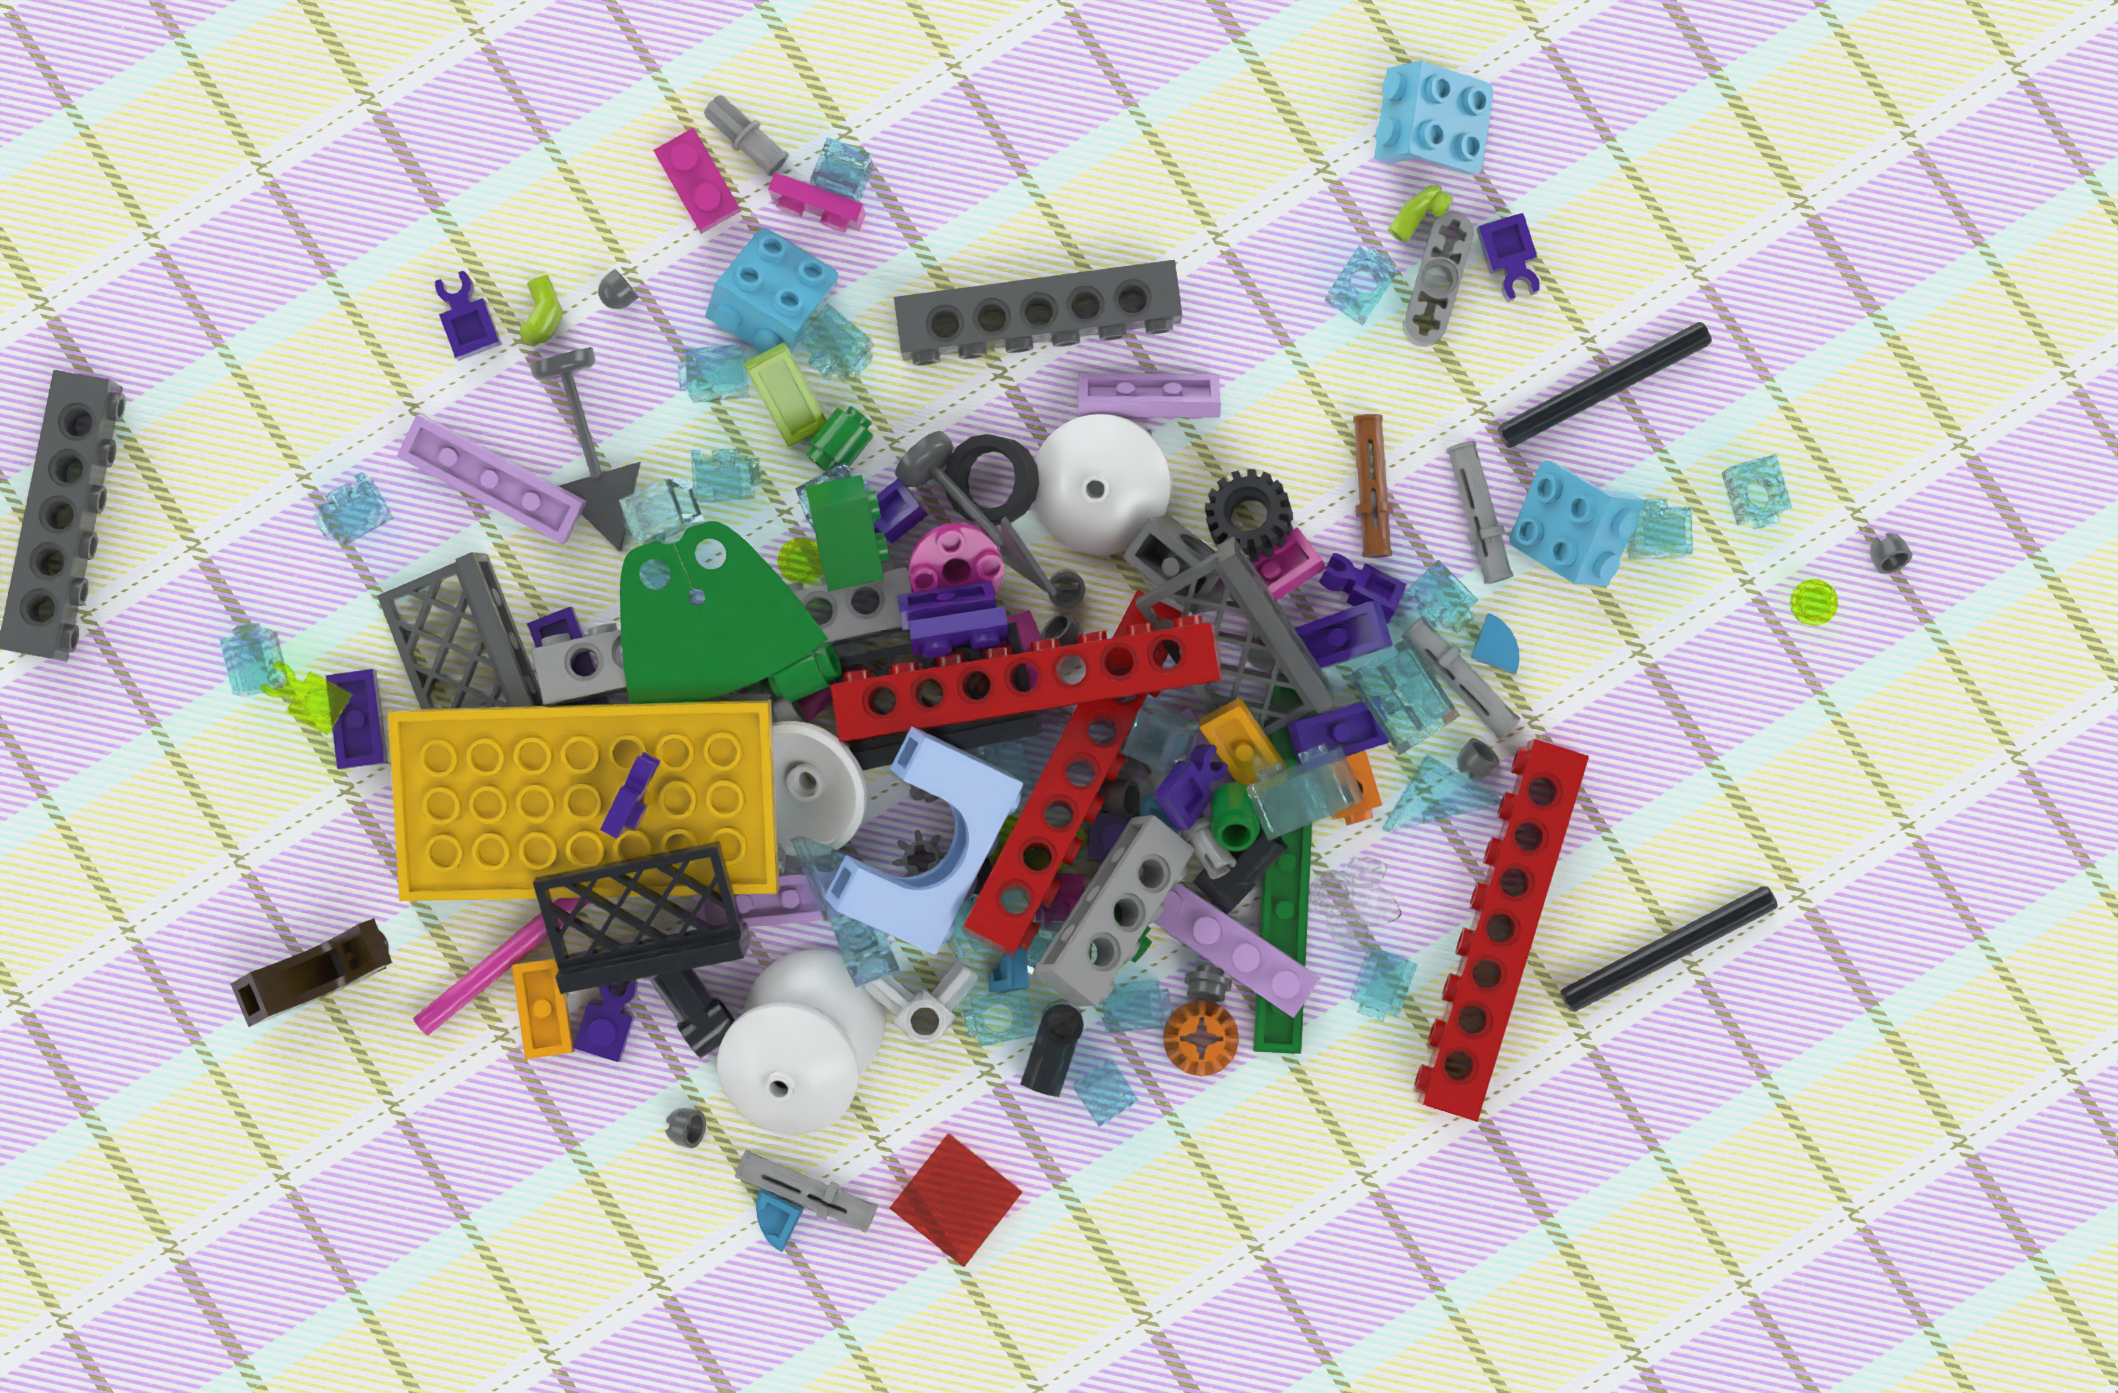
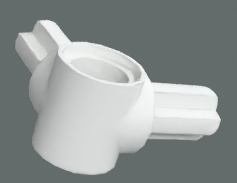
M959 961L930 994L925 990L923 992L920 990L914 995L885 969L880 968L868 979L864 988L865 991L897 1017L893 1024L911 1040L918 1044H930L938 1040L956 1019L952 1011L978 982L979 977L969 966ZM929 1009L937 1015L939 1024L935 1032L930 1035H920L913 1030L911 1018L918 1010Z

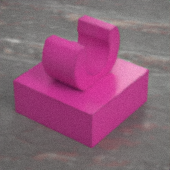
M1057 873L1054 879L1062 882V885L1050 908L1040 905L1036 913V921H1042L1044 926H1050L1051 921L1065 922L1084 893L1085 874Z

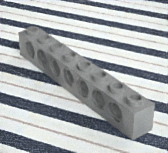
M895 562L881 564L884 580L828 592L825 577L821 578V586L804 589L802 582L787 584L806 608L814 601H824L830 605L833 615L827 623L819 625V627L828 638L825 642H829L832 646L902 631L897 595L912 593L907 567L896 569ZM860 591H870L877 596L879 606L871 614H860L854 610L851 604L854 595ZM616 623L589 628L588 637L574 640L570 639L569 633L545 637L541 639L542 647L532 649L544 706H561L627 691L624 665L620 661V651L622 648L621 629L617 630ZM582 652H592L598 657V668L590 676H579L573 670L574 659Z

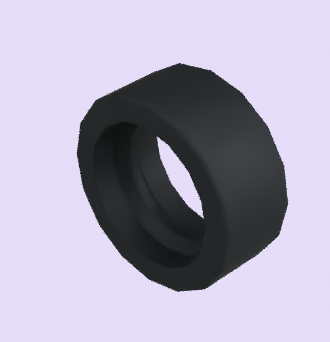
M991 434L973 436L958 445L947 460L945 473L994 526L1001 525V520L1005 516L1010 523L1014 522L1026 514L1036 499L1039 486L1037 464L1029 450L1016 440ZM990 452L1001 453L1007 457L1014 467L1015 475L1011 495L1004 504L993 508L983 507L975 502L970 494L968 483L971 467L977 458ZM945 491L946 496L949 502L951 503L953 509L960 515H962L965 519L974 522V520Z

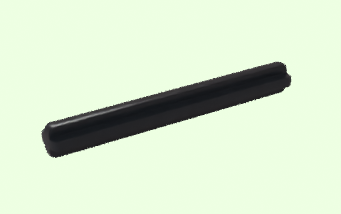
M1697 322L1519 414L1498 427L1500 438L1508 448H1512L1707 347L1712 342L1708 328L1703 322Z
M1761 886L1564 987L1560 991L1562 999L1570 1011L1577 1012L1772 912L1778 907L1777 900L1768 886Z

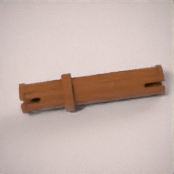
M1363 414L1353 417L1360 504L1355 506L1356 516L1361 517L1363 558L1392 556L1389 515L1393 514V503L1388 502L1382 414ZM1368 443L1372 444L1373 481L1370 479ZM1371 492L1375 493L1377 530L1374 529Z

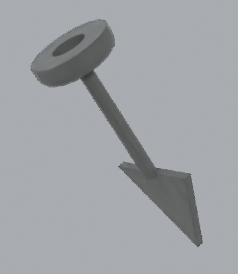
M593 347L583 348L534 362L529 367L533 378L536 380L547 381L561 377L590 472L589 477L559 485V487L587 501L581 514L618 551H621L641 461L603 473L601 471L573 378L574 373L586 370L595 364L596 356Z
M935 431L928 434L906 452L895 470L896 478L904 486L918 487L934 478L991 540L1000 546L1003 563L1054 597L1058 594L1006 516L1001 520V530L999 531L942 470L953 452L952 441L943 431Z

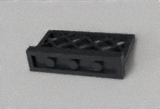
M1017 621L1007 623L1013 654L1024 653ZM911 643L839 658L842 667V677L835 679V683L844 682L843 673H846L844 668L846 666L862 663L877 673V677L890 675L888 673L889 666L894 663L899 655L908 654L924 664L922 669L937 667L933 663L936 658L927 659L921 654L913 655ZM971 647L960 648L970 655L966 662L984 659L980 651L973 650ZM888 658L882 668L871 662ZM1025 664L1016 671L1017 678L1014 677L1016 686L1023 692L1032 690ZM969 686L968 691L972 697L979 700L989 693L990 688L984 696ZM921 695L923 702L927 706H936V704ZM875 704L876 709L881 714H888V712ZM1035 711L921 731L961 750L1038 735L1042 732L1039 713ZM908 732L861 741L848 742L849 749L857 759L862 771L892 765Z
M719 841L537 877L533 881L534 890L559 970L555 978L560 994L744 959L751 943L747 923L742 924ZM710 857L715 876L708 886L684 873L690 861ZM682 863L679 869L672 866V864ZM657 868L673 878L662 895L638 882L644 870ZM636 872L633 878L626 875L627 873ZM610 877L627 887L617 904L592 891L598 879ZM590 881L587 887L580 884L582 882ZM677 881L702 895L691 913L667 899ZM717 883H718V887H719L720 894H719L718 892H716V891L713 890V888L715 887V885H716ZM564 886L581 896L571 914L553 904L549 889ZM631 890L656 904L646 922L621 908ZM709 899L725 909L728 923L712 926L696 915L705 901ZM585 900L610 913L600 931L575 917ZM660 908L685 922L679 933L666 935L650 925ZM615 917L639 930L633 942L621 944L605 934ZM558 919L564 922L562 928H560ZM690 925L696 928L695 930L687 931ZM569 926L594 940L587 951L568 954L563 935ZM644 934L650 937L649 939L641 940ZM598 943L605 946L603 948L595 949Z

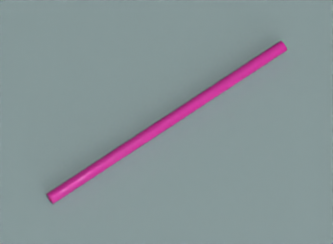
M861 664L844 667L846 673L865 670ZM831 687L798 700L806 716L807 723L833 702ZM558 898L553 904L571 914L580 898ZM585 900L579 911L588 905L590 901ZM539 913L413 1017L418 1028L425 1035L429 1036L508 971L512 965H515L548 938L542 913ZM558 919L559 925L561 927L564 924V922Z

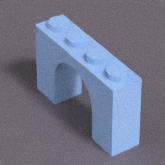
M911 726L890 770L903 781L947 801L952 810L955 823L954 838L949 851L934 868L912 877L893 876L846 855L824 898L837 912L936 955L941 944L946 943L953 934L956 924L955 917L963 901H967L974 893L977 885V874L985 858L991 857L996 850L999 842V831L1006 817L1012 815L1017 809L1021 799L1020 790L1024 783L1010 772Z

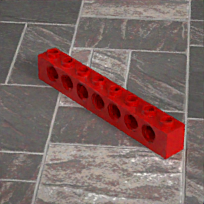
M1137 589L1112 638L1126 636L1125 627L1148 623L1136 606V599L1146 593ZM1162 601L1152 606L1161 619L1173 621V619L1181 618V611ZM1161 644L1156 651V660L1163 667L1169 653ZM1127 649L1114 651L1109 658L1111 672L1116 676L1128 674L1133 667L1132 654ZM1161 691L1136 695L1134 699L1128 702L1109 699L1077 705L963 925V933L1014 958L1019 947L1028 951L1040 928L1039 924L1033 922L1040 905L1050 908L1062 885V882L1054 879L1063 862L1071 866L1084 842V840L1076 837L1084 820L1093 824L1105 801L1104 797L1098 795L1099 790L1106 778L1113 782L1117 778L1127 756L1119 753L1127 736L1136 740L1148 717V714L1141 711L1148 695L1157 699ZM1105 723L1112 728L1114 739L1106 744L1096 743L1089 736L1088 729L1093 724ZM1076 764L1085 765L1091 770L1093 780L1085 786H1077L1068 779L1067 770ZM1053 806H1062L1069 811L1072 821L1064 828H1055L1046 821L1045 812ZM1031 848L1043 849L1049 855L1050 864L1047 868L1040 871L1031 870L1023 861L1024 853ZM1010 890L1021 891L1028 899V907L1023 912L1016 914L1006 911L1001 904L1003 894Z
M1193 615L1173 619L1174 628L1155 631L1154 623L1125 627L1126 636L1107 639L1106 631H1096L1078 635L1079 644L1060 647L1059 638L1031 642V652L1013 654L1012 646L984 650V659L966 662L965 654H957L936 658L937 667L919 670L918 662H908L889 666L890 675L872 678L871 669L843 673L844 682L830 684L839 742H851L909 732L911 726L924 730L1223 681L1215 625L1212 622L1203 623L1202 615ZM1174 641L1181 649V659L1176 666L1165 669L1158 664L1156 651L1162 643ZM1118 649H1127L1133 656V667L1124 676L1114 675L1109 668V658ZM1077 656L1083 660L1086 672L1080 682L1069 684L1062 676V665L1068 658ZM1030 664L1038 673V681L1032 690L1023 692L1016 686L1014 677L1019 667ZM983 672L988 676L991 687L989 693L984 698L977 700L968 691V681L973 674ZM930 680L938 681L943 688V698L934 707L927 706L921 698L922 687ZM888 687L896 696V705L890 713L883 715L876 709L874 700L879 690Z
M1537 739L1529 740L1526 748L1519 746L1511 767V773L1517 775L1512 793L1504 792L1497 812V818L1503 820L1498 838L1491 836L1483 858V864L1489 865L1484 884L1476 883L1471 896L1469 909L1475 911L1471 928L1463 927L1456 945L1455 954L1462 956L1456 974H1448L1443 987L1441 1000L1448 1002L1442 1020L1435 1018L1429 1033L1427 1045L1434 1047L1429 1065H1420L1414 1082L1413 1091L1420 1093L1417 1102L1422 1105L1478 1122L1588 763V755ZM1535 779L1546 781L1551 788V798L1543 806L1535 804L1529 796L1530 784ZM1522 824L1531 825L1537 832V843L1529 851L1522 850L1515 842V832ZM1509 869L1517 870L1524 880L1522 891L1513 897L1507 895L1501 887V878ZM1497 914L1503 915L1510 924L1508 936L1500 942L1492 940L1487 933L1488 921ZM1482 960H1489L1496 969L1495 980L1487 987L1478 986L1473 979V969ZM1474 1005L1481 1011L1482 1023L1477 1030L1467 1033L1459 1025V1015L1464 1008ZM1461 1051L1468 1059V1069L1464 1075L1458 1078H1451L1445 1071V1061L1451 1053Z

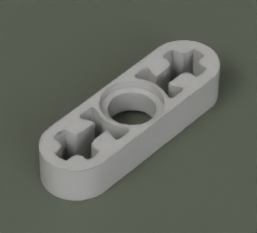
M1457 212L1445 213L1434 222L1430 230L1403 321V331L1406 338L1416 346H1432L1446 332L1474 237L1473 225L1463 214ZM1450 224L1458 226L1457 234L1464 237L1463 241L1457 240L1449 256V258H1458V264L1446 257H1431L1432 251L1438 255L1442 253L1446 237L1439 234V230H1447ZM1434 267H1441L1447 270L1451 276L1450 288L1444 292L1432 291L1425 282L1426 272ZM1419 295L1430 302L1446 303L1445 309L1439 305L1435 306L1431 323L1438 325L1437 330L1430 329L1426 336L1419 334V325L1413 323V318L1420 319L1427 306V301H1418Z

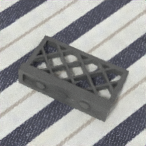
M1234 536L1217 546L1218 552L1136 599V606L1148 623H1154L1155 631L1174 628L1173 621L1159 618L1152 607L1165 598L1185 601L1181 617L1188 616L1191 603L1218 608L1214 622L1217 641L1243 646L1238 667L1221 663L1222 674L1235 677L1230 697L1210 693L1205 684L1191 686L1209 713L1219 709V705L1224 706L1237 699L1242 678L1267 683L1262 704L1243 700L1250 712L1259 713L1258 724L1266 736L1313 710L1320 714L1335 706L1332 684ZM1215 570L1224 583L1221 599L1194 593L1197 580ZM1189 585L1187 592L1180 590ZM1229 592L1236 602L1227 600ZM1224 610L1245 614L1249 620L1246 636L1219 631ZM1254 630L1257 632L1261 640L1252 638ZM1174 641L1162 643L1177 665L1181 659L1179 645ZM1250 648L1271 653L1274 662L1270 674L1245 668ZM1279 667L1286 677L1277 675ZM1274 685L1295 689L1302 700L1287 709L1269 705ZM1266 715L1273 716L1272 718L1265 721Z
M468 553L455 559L456 562L377 595L421 709H439L434 706L431 699V693L437 679L458 688L450 709L461 707L466 692L487 701L485 708L495 706H544L539 684L488 554ZM457 574L463 592L455 608L435 598L442 581ZM430 586L427 595L419 592V590ZM412 595L424 601L414 625L400 619L394 603L395 600ZM467 604L469 605L472 615L465 612ZM432 605L453 613L444 638L423 630ZM462 618L475 623L480 636L473 651L452 642ZM405 629L411 631L409 639L407 637ZM420 636L441 645L431 669L417 663L414 655V650ZM484 648L489 658L482 656ZM449 649L470 657L461 682L440 673ZM479 662L493 667L497 677L490 695L469 686ZM422 673L428 675L426 683L424 681ZM501 692L503 693L506 702L499 699Z

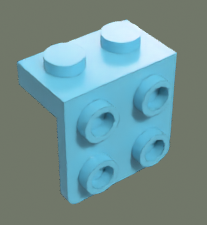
M1422 60L1387 68L1386 78L1382 86L1383 100L1380 121L1375 133L1376 148L1374 159L1388 164L1421 159L1468 175L1479 173L1483 167L1493 98L1491 84Z
M762 228L757 231L715 283L705 317L722 330L730 332L752 345L761 354L785 342L793 355L803 326L836 285L839 275L834 268L773 231Z
M1545 460L1538 467L1509 538L1510 544L1573 584L1609 586L1612 577L1619 569L1620 558L1628 539L1638 525L1639 514L1645 500L1628 492L1603 490L1558 463Z

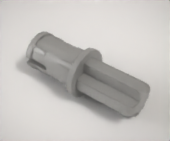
M718 95L707 105L704 111L705 117L733 142L732 148L735 151L741 149L768 176H772L774 172H777L783 166L789 154L783 151L759 129L761 125L759 121H750L722 95Z

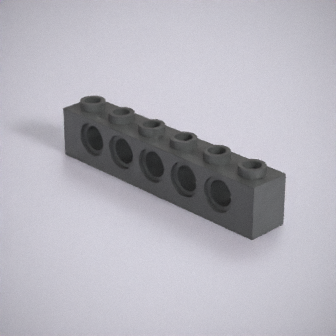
M1175 259L894 297L903 360L912 359L914 366L936 364L941 361V355L959 353V359L963 360L987 356V349L1005 347L1006 353L1027 352L1034 349L1033 343L1052 341L1053 347L1072 346L1080 343V337L1097 334L1100 341H1111L1127 337V330L1145 328L1148 335L1163 334L1173 331V324H1180L1183 316ZM1127 292H1136L1143 297L1146 305L1139 312L1129 313L1124 311L1119 305L1120 297ZM1089 298L1096 302L1099 311L1093 318L1081 319L1073 313V304L1079 299ZM1037 304L1047 306L1052 312L1050 321L1040 326L1031 324L1025 316L1027 310ZM993 310L1003 314L1006 322L1000 330L989 332L979 325L980 317L987 311ZM951 317L955 319L959 324L956 334L949 338L938 337L932 331V328L939 318Z
M53 369L0 630L1 650L68 662L69 652L73 653L77 647L79 627L75 625L78 607L84 605L89 588L88 580L84 578L87 562L94 558L98 545V536L94 532L97 514L103 512L107 501V489L103 486L106 468H110L113 465L116 456V442L112 440L116 421H121L126 405L125 395L122 394L123 387L109 379ZM85 414H90L92 418L91 429L85 435L78 436L75 430L77 420ZM80 460L83 465L82 475L78 480L69 483L66 477L67 467L73 461ZM70 505L73 510V520L69 526L60 529L57 524V515L62 508ZM61 552L64 557L63 568L56 575H51L47 567L48 560L54 553ZM51 598L55 605L54 614L49 620L42 622L38 615L39 606L42 601Z

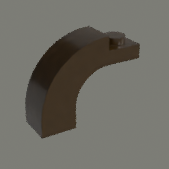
M373 918L359 923L311 949L252 971L230 983L249 1028L358 983L387 968V965L393 962L389 955L387 938L378 929Z

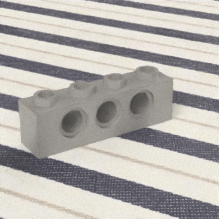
M1155 815L1131 818L1032 973L1075 1007L1097 1006V1004L1106 1000L1114 989L1115 981L1113 979L1119 969L1137 953L1140 946L1138 939L1143 931L1161 915L1164 909L1162 901L1169 890L1185 877L1189 869L1187 862L1195 849ZM1141 865H1143L1146 871L1144 885L1141 883L1138 875ZM1116 903H1118L1122 911V918L1119 924L1114 918ZM1091 942L1095 944L1097 949V958L1094 963H1092L1088 954Z

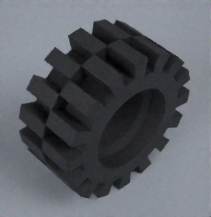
M1247 469V476L1241 477L1239 470L1231 472L1233 480L1227 482L1222 477L1217 481L1219 490L1216 491L1212 488L1208 494L1210 503H1205V513L1207 516L1205 519L1212 539L1217 546L1234 536L1245 554L1249 555L1251 562L1259 561L1258 554L1265 552L1267 558L1275 554L1273 550L1275 545L1282 549L1286 544L1285 534L1291 535L1293 529L1291 524L1293 512L1287 492H1284L1283 485L1277 479L1273 482L1271 474L1263 471L1261 477L1257 476L1256 469ZM1253 500L1263 504L1267 509V517L1260 527L1253 530H1241L1232 523V513L1240 503Z

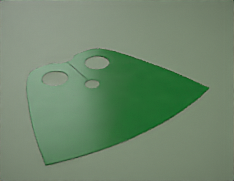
M707 521L692 526L684 532L683 537L679 541L671 544L652 541L629 551L624 559L620 579V622L623 665L630 704L698 702L718 697L773 675L806 656L828 640L815 619L782 578L745 539L721 522ZM714 539L724 546L726 559L720 567L707 569L696 560V547L703 540ZM653 559L664 562L670 570L668 584L656 590L645 586L639 574L642 565L648 560ZM698 588L703 591L705 600L702 604L694 605L688 600L689 591Z

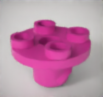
M951 523L932 529L917 542L909 559L908 572L910 584L914 592L991 581L996 596L1003 581L1004 563L999 547L983 530L969 524Z

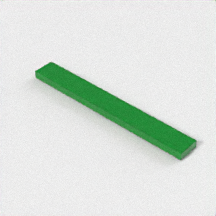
M1284 673L1277 674L1279 676L1286 677ZM1274 685L1270 700L1271 706L1287 709L1302 701L1295 689ZM1313 710L1307 713L1306 715L1300 717L1299 719L1316 715L1318 713L1316 710ZM1286 725L1268 735V739L1289 768L1290 779L1265 792L1264 822L1271 824L1282 835L1288 848L1261 875L1258 935L1306 967L1315 766L1299 769ZM1256 993L1253 1051L1301 1054L1304 1004L1293 1018Z

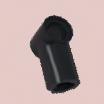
M1259 819V835L1253 844L1242 851H1229L1237 863L1234 867L1229 866L1231 870L1219 878L1211 879L1204 868L1193 880V883L1225 914L1230 913L1255 887V881L1288 848L1282 835L1271 824H1267Z
M693 968L657 975L651 980L656 991L678 1020L677 1027L681 1035L699 1058L702 1059L721 1045L727 1030L735 1019L718 997L711 995Z
M1057 999L1046 1005L1042 1012L1041 1022L1020 1085L1032 1091L1059 1098L1078 1040L1083 1033L1084 1021L1079 1007L1073 1006L1066 999ZM1057 1011H1068L1075 1017L1076 1025L1067 1034H1057L1049 1027V1019Z

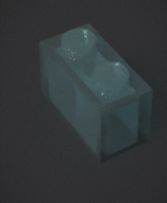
M1409 636L1347 675L1398 755L1416 746L1460 717L1455 706Z
M1322 743L1299 753L1301 762L1284 769L1282 762L1279 761L1255 772L1258 780L1247 786L1246 790L1268 841L1357 805L1364 798L1341 745L1328 750L1325 743Z

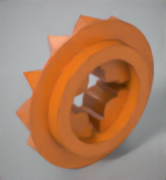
M1195 1000L1181 1005L1170 1015L1164 1028L1163 1043L1168 1058L1178 1069L1190 1075L1203 1077L1221 1072L1234 1059L1239 1044V1033L1234 1018L1225 1008L1214 1002ZM1200 1017H1204L1203 1024L1206 1025L1207 1033L1214 1034L1215 1037H1222V1041H1214V1043L1206 1045L1203 1059H1199L1196 1044L1188 1043L1187 1040H1180V1036L1196 1033Z

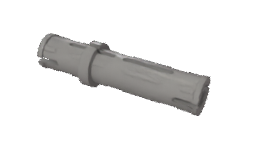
M1467 441L1447 448L1446 451L1450 457L1471 531L1467 535L1469 545L1475 546L1484 577V584H1492L1512 578L1514 574L1511 571L1502 539L1506 535L1504 525H1498L1489 488L1476 448L1477 443L1476 441Z
M1421 616L1403 633L1402 639L1406 640L1430 665L1428 671L1433 676L1438 674L1496 734L1495 736L1498 739L1502 738L1519 722L1521 718L1503 702L1459 655L1461 652L1456 644L1450 646L1426 621L1424 616Z
M1160 748L1152 749L1143 754L1141 758L1145 763L1142 760H1137L1136 767L1146 778L1154 792L1173 769ZM1202 812L1189 830L1179 829L1181 832L1180 837L1195 849L1194 852L1211 879L1225 875L1231 870L1229 866L1234 867L1236 865L1235 858L1213 837L1211 817L1208 816L1206 818Z
M746 1150L743 1154L734 1177L817 1211L816 1216L826 1220L827 1216L860 1229L864 1233H867L878 1208V1205L875 1203L872 1204L839 1190L840 1185L831 1181L827 1185L791 1168L756 1155L750 1150Z

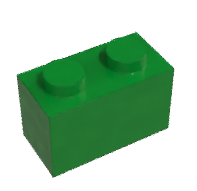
M862 475L806 486L805 489L828 592L884 580L881 562L890 559L884 532L875 533L872 520L881 519L876 491L866 492Z

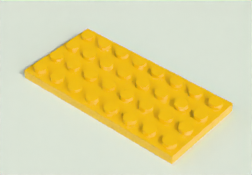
M771 700L392 710L388 712L399 902L537 899L533 886V881L537 877L718 841L720 842L734 894H777L780 890ZM643 752H646L661 760L642 800V803L648 805L647 811L635 831L628 828L624 834L616 839L601 831L600 828L620 788L625 784L636 758L641 756ZM710 857L690 861L684 870V873L706 886L710 884L715 876ZM682 863L672 864V866L679 869ZM657 868L644 870L638 882L662 895L673 878ZM636 872L627 873L626 875L633 878ZM607 877L598 879L592 891L602 897H621L627 887ZM590 881L582 882L580 884L587 887ZM677 881L669 896L700 895ZM717 883V884L715 885V887L713 888V890L716 891V892H718V893L720 894L719 887H718V883ZM564 886L549 889L551 898L581 897ZM632 890L628 897L641 896Z

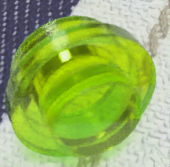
M797 537L787 541L781 547L777 559L778 568L788 581L792 583L802 582L803 585L815 581L823 572L818 545L815 541L805 537Z
M1809 579L1798 584L1792 591L1790 609L1794 617L1802 624L1819 626L1829 622L1836 614L1838 597L1836 591L1829 583L1820 579Z

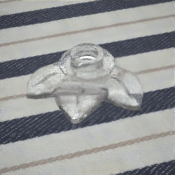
M1355 858L1341 871H1324L1314 878L1309 889V897L1313 907L1319 913L1326 916V926L1330 937L1344 948L1356 952H1364L1366 950L1368 942L1367 927L1388 924L1398 919L1402 913L1395 898L1386 889L1379 886L1386 874L1387 864L1375 858ZM1330 884H1335L1341 889V897L1334 903L1327 901L1324 896V890Z

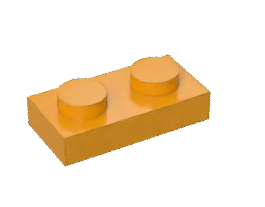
M1241 697L1199 719V729L1210 745L1216 746L1217 750L1215 752L1221 761L1228 765V771L1237 783L1248 785L1258 796L1290 779L1289 768Z
M549 959L512 965L525 1060L575 1052L567 993L560 994L555 978L559 971L556 960Z

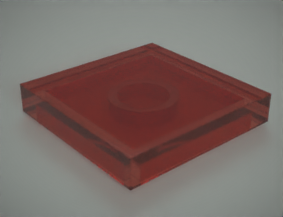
M948 1132L889 1209L962 1267H965L1023 1193V1190Z

